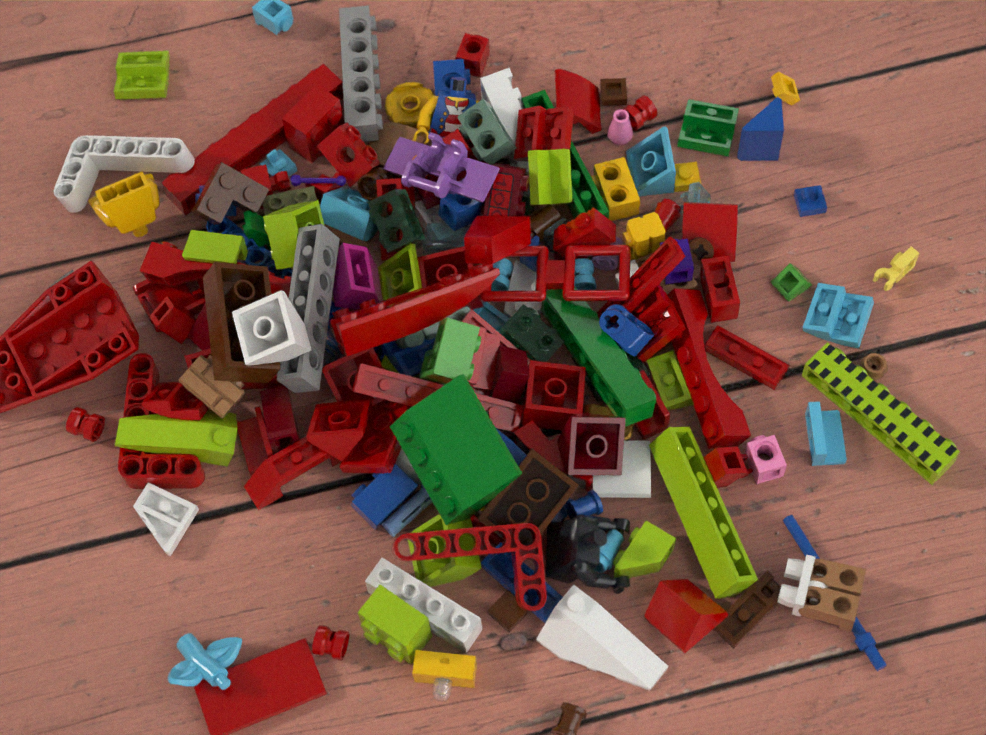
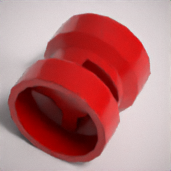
M645 95L639 97L634 105H628L623 108V110L629 113V120L634 131L643 127L645 121H651L658 116L655 104Z
M75 407L66 421L67 433L76 436L79 434L83 435L85 440L91 442L99 439L105 426L104 416L96 413L88 414L86 409Z
M319 625L314 636L312 653L319 656L328 654L333 659L342 661L348 649L349 631L338 630L336 632L332 631L328 626Z

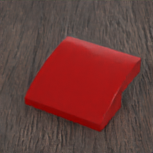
M556 69V108L570 106L574 109L573 124L580 122L592 134L601 131L599 88L578 74L563 69Z
M568 105L545 109L542 106L520 109L518 112L515 140L517 148L514 150V160L528 162V151L570 150L574 109Z
M684 202L682 239H688L689 243L694 238H705L714 248L713 258L729 255L730 262H735L738 204Z
M660 284L631 313L637 319L644 322L654 333L653 338L637 354V358L643 362L647 361L686 329L676 308Z
M179 381L159 383L142 401L143 408L158 415L179 420H201L210 409L181 385Z

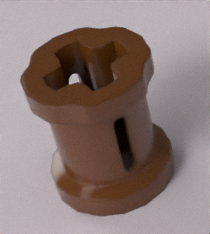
M564 702L560 707L562 713L558 724L552 728L551 733L553 735H577L582 719L586 718L587 712L577 705Z

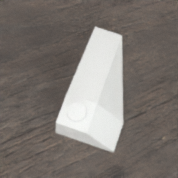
M575 585L569 589L555 606L536 639L537 642L559 659L584 665L587 669L595 672L597 670L615 676L618 680L649 691L668 669L667 664L600 604Z

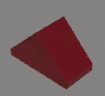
M499 345L494 381L489 397L518 404L530 376L526 351Z

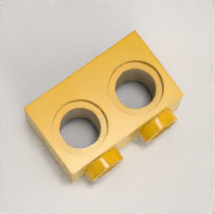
M625 157L594 164V175L591 178L609 210V220L615 221L638 215L640 198Z

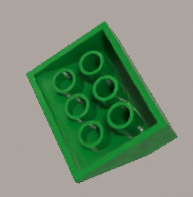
M464 374L457 376L408 409L390 426L445 525L470 519L522 474Z

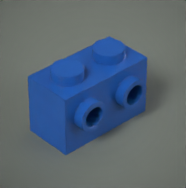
M396 463L391 473H373L372 476L375 479L368 486L363 483L351 495L354 498L351 507L374 530L416 491L418 486Z

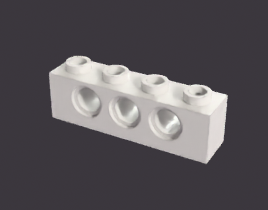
M384 558L380 559L365 580L369 594L372 595L379 584H381L427 616L432 633L464 653L468 652L483 630L480 617Z

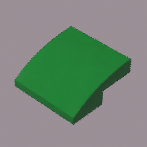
M688 99L677 147L729 157L739 108Z

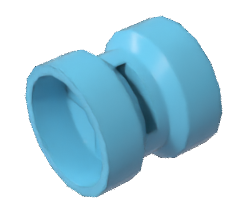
M503 258L493 264V268H499L500 275L492 282L491 291H508L510 280L508 277L512 274L513 263Z
M585 258L575 260L574 286L577 290H596V279L592 276L594 273L592 260Z

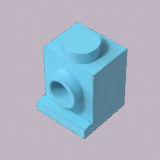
M260 0L252 7L255 23L259 26H264L276 35L281 31H288L293 24L291 7L281 0Z

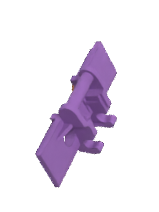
M429 133L428 138L431 139L432 145L428 146L399 137L383 169L402 176L401 182L403 186H414L432 192L439 198H444L449 192L450 194H458L482 203L484 202L500 168L467 158L468 151L465 145L458 140L453 139L451 145L445 144L438 134ZM467 170L466 177L462 181H456L457 175L461 171ZM430 174L439 178L437 182L425 179V177Z

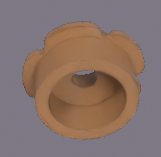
M877 353L867 355L860 362L862 368L865 369L868 376L873 380L883 378V374L888 371L885 358Z

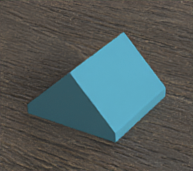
M663 126L626 151L628 168L639 196L674 193L676 170L668 128Z

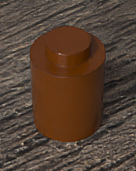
M546 205L530 217L531 240L537 235L540 237L541 243L551 236L558 226L564 224L561 215L552 205Z

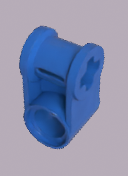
M614 304L609 306L600 317L599 323L602 330L632 356H637L654 336L653 331L644 322L637 319L622 305ZM616 315L619 319L613 324L610 319Z

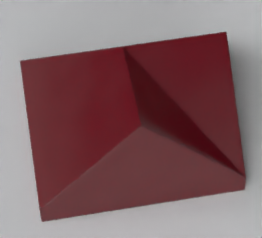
M592 413L570 416L557 440L565 473L567 475H622L626 418Z

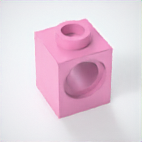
M761 435L751 439L747 443L745 454L748 455L747 462L749 467L753 469L752 474L756 484L783 477L787 464L775 435L769 437ZM759 454H766V455H768L771 459H770V460H762V459H760V458L758 457V455H759Z

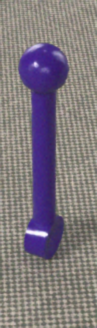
M293 175L290 179L293 186H299L301 183H337L339 186L346 184L344 176H338L337 178H301L299 175Z

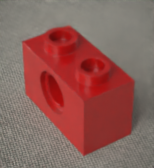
M347 122L336 128L317 147L336 171L346 178V183L352 187L358 183V180L363 175L376 168L380 161L377 159L378 155L375 150L362 141L360 132ZM347 147L354 151V159L348 156Z

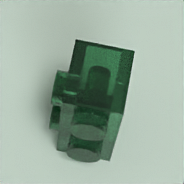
M525 304L498 331L517 349L526 351L527 357L534 361L547 362L564 343L560 333L555 328L548 327L541 320L539 313Z

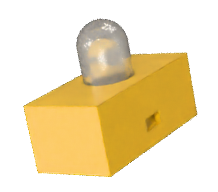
M415 650L412 672L414 682L434 684V698L439 702L447 701L450 698L452 686L474 688L477 669L476 656Z

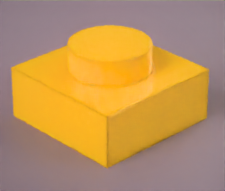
M779 71L771 76L772 91L775 97L778 96L782 101L792 106L800 101L794 79Z
M697 161L674 164L676 170L674 192L701 189Z

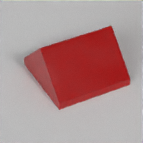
M371 399L316 404L306 436L307 441L342 462L364 436L372 406Z
M688 579L660 581L644 614V618L684 654L729 616L727 611Z

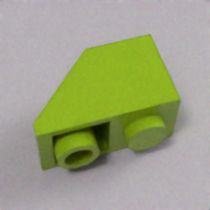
M645 521L641 528L636 527L628 539L630 545L626 551L620 550L613 561L615 566L614 577L629 576L631 578L660 572L675 549L676 538L650 522Z

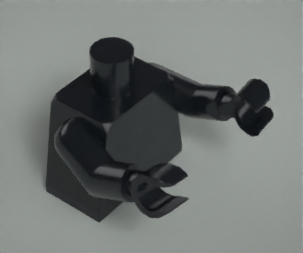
M578 514L572 520L549 523L547 526L546 577L567 584L579 579L587 587L603 589L613 587V592L620 594L624 591V587H630L629 576L614 578L608 574H599L594 568L600 563V547L607 543L605 532L614 529L624 535V531L629 534L630 521L624 518H615L613 521H610V518Z

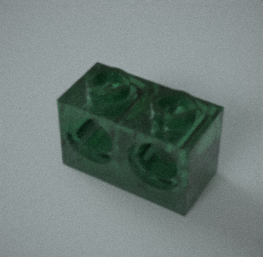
M394 189L368 202L370 218L377 225L380 232V243L388 253L399 252L410 243L417 244L425 240L406 189ZM389 203L392 205L393 208L392 214L390 216L387 214L386 210L387 205ZM399 228L402 230L403 233L401 241H399L396 236L397 230Z

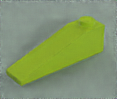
M209 409L201 420H179L158 414L120 418L115 446L154 454H192L200 462L228 467L234 455L237 435L236 413L229 412L225 418L221 419Z

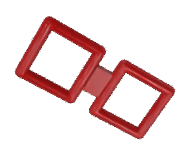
M569 245L565 248V260H548L549 250L546 246H526L507 257L537 256L535 290L491 291V283L480 293V299L483 302H541L546 298V289H563V299L565 301H626L630 296L631 248L628 245ZM576 256H620L619 290H574Z

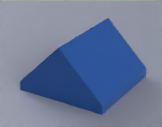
M778 96L742 128L737 155L740 161H773L779 159L784 134L782 99Z

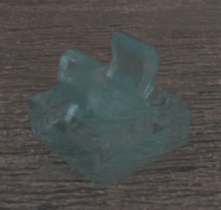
M699 182L689 184V191L682 193L680 197L684 202L710 203L711 195Z

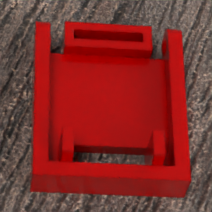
M148 279L136 284L133 287V291L137 295L156 332H162L155 326L150 315L166 296L189 310L193 315L201 312L205 304L203 279L196 280L200 289L192 292V294L185 283L169 287L149 281Z

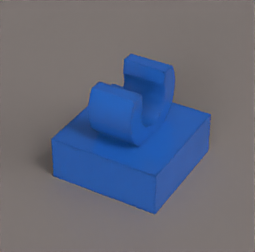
M821 185L795 189L794 198L800 217L826 213L827 204Z

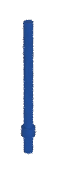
M789 515L784 518L785 526L805 558L806 555L814 556L815 559H820L794 516ZM856 616L851 630L856 638L854 642L861 652H865L875 670L880 671L887 664L875 647V639L870 632L865 631Z

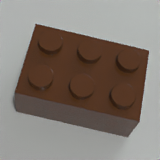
M531 449L518 465L522 474L495 496L479 515L478 520L484 525L498 526L530 523L535 525L540 530V534H542L579 486L534 449ZM522 529L518 535L521 544L525 546L531 544L533 537L529 530ZM495 532L497 535H499V536L503 539V537H502V535H501L500 533Z

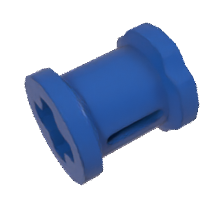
M594 490L588 491L586 496L579 499L567 500L565 505L571 520L578 514L600 515L603 513L601 499Z

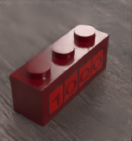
M492 164L500 168L486 196L483 216H524L526 203L522 202L523 191L527 192L530 178L529 175H526L527 168Z

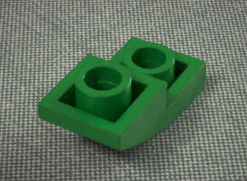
M249 210L243 212L245 224L242 227L249 240L253 239L258 247L266 245L271 252L268 234L264 228V218Z

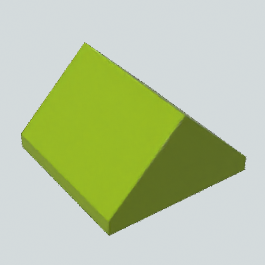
M410 243L377 267L383 300L422 288L416 246L413 243Z

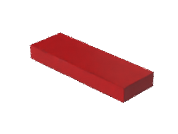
M718 325L704 343L705 352L773 390L777 388L789 370V364Z

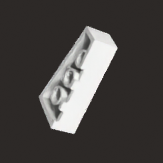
M510 68L480 78L481 97L493 107L515 144L518 112L520 109H524L521 100L522 95L518 87L512 88L513 75ZM514 150L503 157L504 160H509V166L527 168L526 175H529L528 162L514 160Z

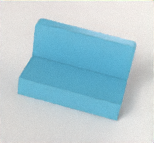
M808 402L805 419L812 466L845 464L847 458L840 412L838 410L821 411L820 402Z

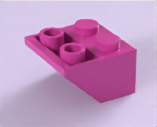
M343 243L338 248L333 285V297L336 307H348V309L356 310L360 308L359 303L370 299H375L376 303L383 301L377 265L367 247Z

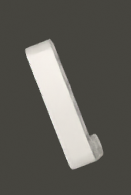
M80 136L71 144L54 187V195L69 212L76 213L86 206L99 170L184 173L192 168L195 159L184 142L178 138Z

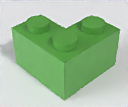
M448 317L441 320L433 349L425 352L419 379L446 385L457 376L464 374L469 381L474 371V364L471 363L473 354L478 351L481 343V336H478L480 327Z

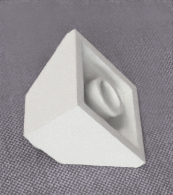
M282 290L232 312L245 365L288 361L311 351L305 324Z

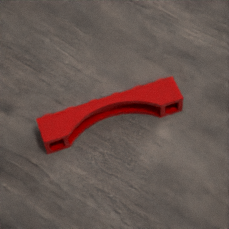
M165 241L162 244L151 242L139 271L149 281L175 287L185 282L203 279V276L214 263L184 260L182 256L184 250L178 249L174 244ZM268 271L271 295L282 290L289 299L292 277L285 276L282 279L275 277L274 273Z
M674 288L668 294V297L676 308L686 329L672 340L708 449L739 446L751 436L743 410L723 390L708 362L703 338L704 324L708 312L700 290Z

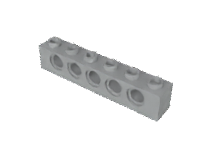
M369 6L339 8L345 123L348 122L349 125H353L360 132V138L363 142L378 141V130L383 129L382 114H377V109H382L381 95L376 94V89H380L379 74H375V70L379 69L378 54H373V50H378L377 35H372V31H377L375 15L370 16Z
M323 224L301 227L298 230L289 300L305 324L311 351L288 361L280 362L281 370L277 375V381L294 393L318 391L320 389L340 240Z

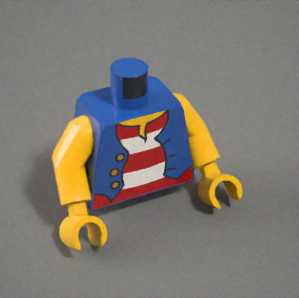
M452 77L450 91L439 90L437 96H433L420 110L417 124L418 130L415 132L412 141L416 142L417 136H422L425 139L424 144L427 145L429 133L446 137L462 126L457 116L479 102V100H476L475 94L465 93L467 79ZM483 119L476 122L475 128L482 124ZM493 140L489 142L490 148L494 145Z

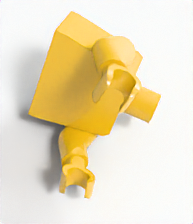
M142 171L96 190V195L88 199L95 214L108 227H117L121 234L132 231L135 237H142L148 233L147 224L156 220L155 210L160 205L158 187L152 173L144 175Z

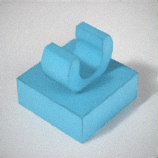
M274 149L266 155L267 159L260 163V165L266 164L269 177L281 171H287L289 177L298 171L296 164L281 149L278 151Z

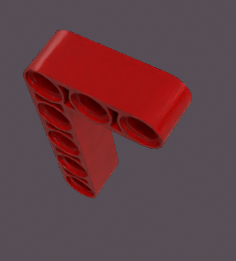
M138 353L130 360L123 418L156 414L142 406V401L159 384L160 378L155 361L148 353ZM147 367L149 368V369H148L147 371H145V372H140V371H141L142 369H144V368H147ZM147 392L143 397H137L140 393ZM120 447L118 471L126 485L132 489H144L148 482L161 489H193L202 485L205 480V471L195 455L152 454ZM167 468L165 473L156 475L160 469ZM196 468L192 474H185L188 469ZM139 469L134 475H128L131 470Z
M521 523L406 533L397 537L392 544L393 555L396 559L404 562L511 553L515 597L518 606L525 611L540 610L546 603L547 594L540 530L533 524ZM522 529H527L532 534V542L528 546L521 544L518 535ZM493 531L500 533L503 537V544L500 548H494L489 544V535ZM462 534L470 535L474 541L473 547L469 551H464L459 546L458 542ZM432 537H439L444 543V549L439 554L433 553L429 549L428 543ZM403 539L410 540L414 545V552L410 556H403L398 550V544ZM525 559H530L535 564V571L531 576H527L522 572L521 564ZM528 589L535 590L538 595V601L534 606L527 605L524 600V594Z

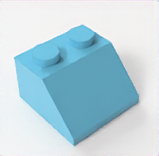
M347 185L323 194L320 209L324 224L365 242L374 237L379 229L378 199L367 200L360 195L358 190Z

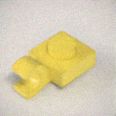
M910 247L904 253H897L890 262L892 267L878 269L874 274L873 281L876 282L879 278L887 279L884 290H890L895 282H899L915 267L919 252Z

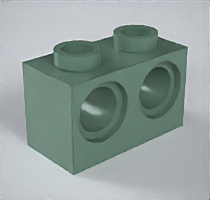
M484 99L457 116L462 124L459 129L467 140L471 139L474 145L471 148L472 152L479 161L484 160L489 165H492L517 148L493 107ZM483 119L482 124L475 128L476 122ZM495 140L494 146L487 149L488 143Z

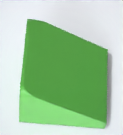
M791 263L771 281V284L788 302L813 285Z

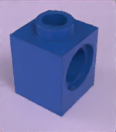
M448 193L440 200L438 216L453 231H457L473 223L476 216H480L482 202L458 194Z

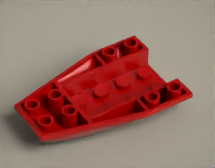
M92 260L45 290L0 336V413L91 381L139 350V333L118 292Z
M489 264L476 265L468 268V274L453 273L442 277V282L377 303L375 299L359 303V309L350 312L348 307L332 312L333 317L329 318L328 323L340 352L345 356H350L408 336L443 320L482 293L500 275L499 268H492Z

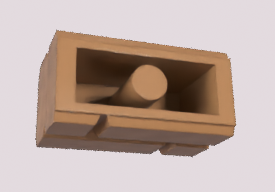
M200 355L178 380L181 385L221 419L225 418L245 394V391L241 389L244 386L242 382L214 380L212 356L210 355L207 359Z

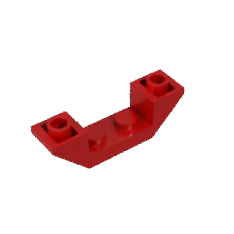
M305 436L264 460L244 485V488L259 511L283 496L280 489L281 486L327 459L332 467L341 461L308 442Z

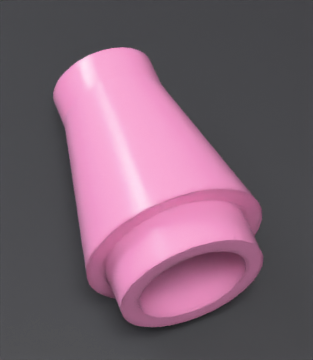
M623 109L614 112L607 131L608 138L616 145H625L633 137L629 113Z

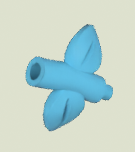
M192 633L183 635L177 642V649L186 660L178 663L170 670L168 682L170 684L193 687L197 686L204 678L211 686H219L222 690L227 689L231 681L227 678L228 671L225 668L230 666L237 658L242 645V638L230 637L217 640L205 650Z

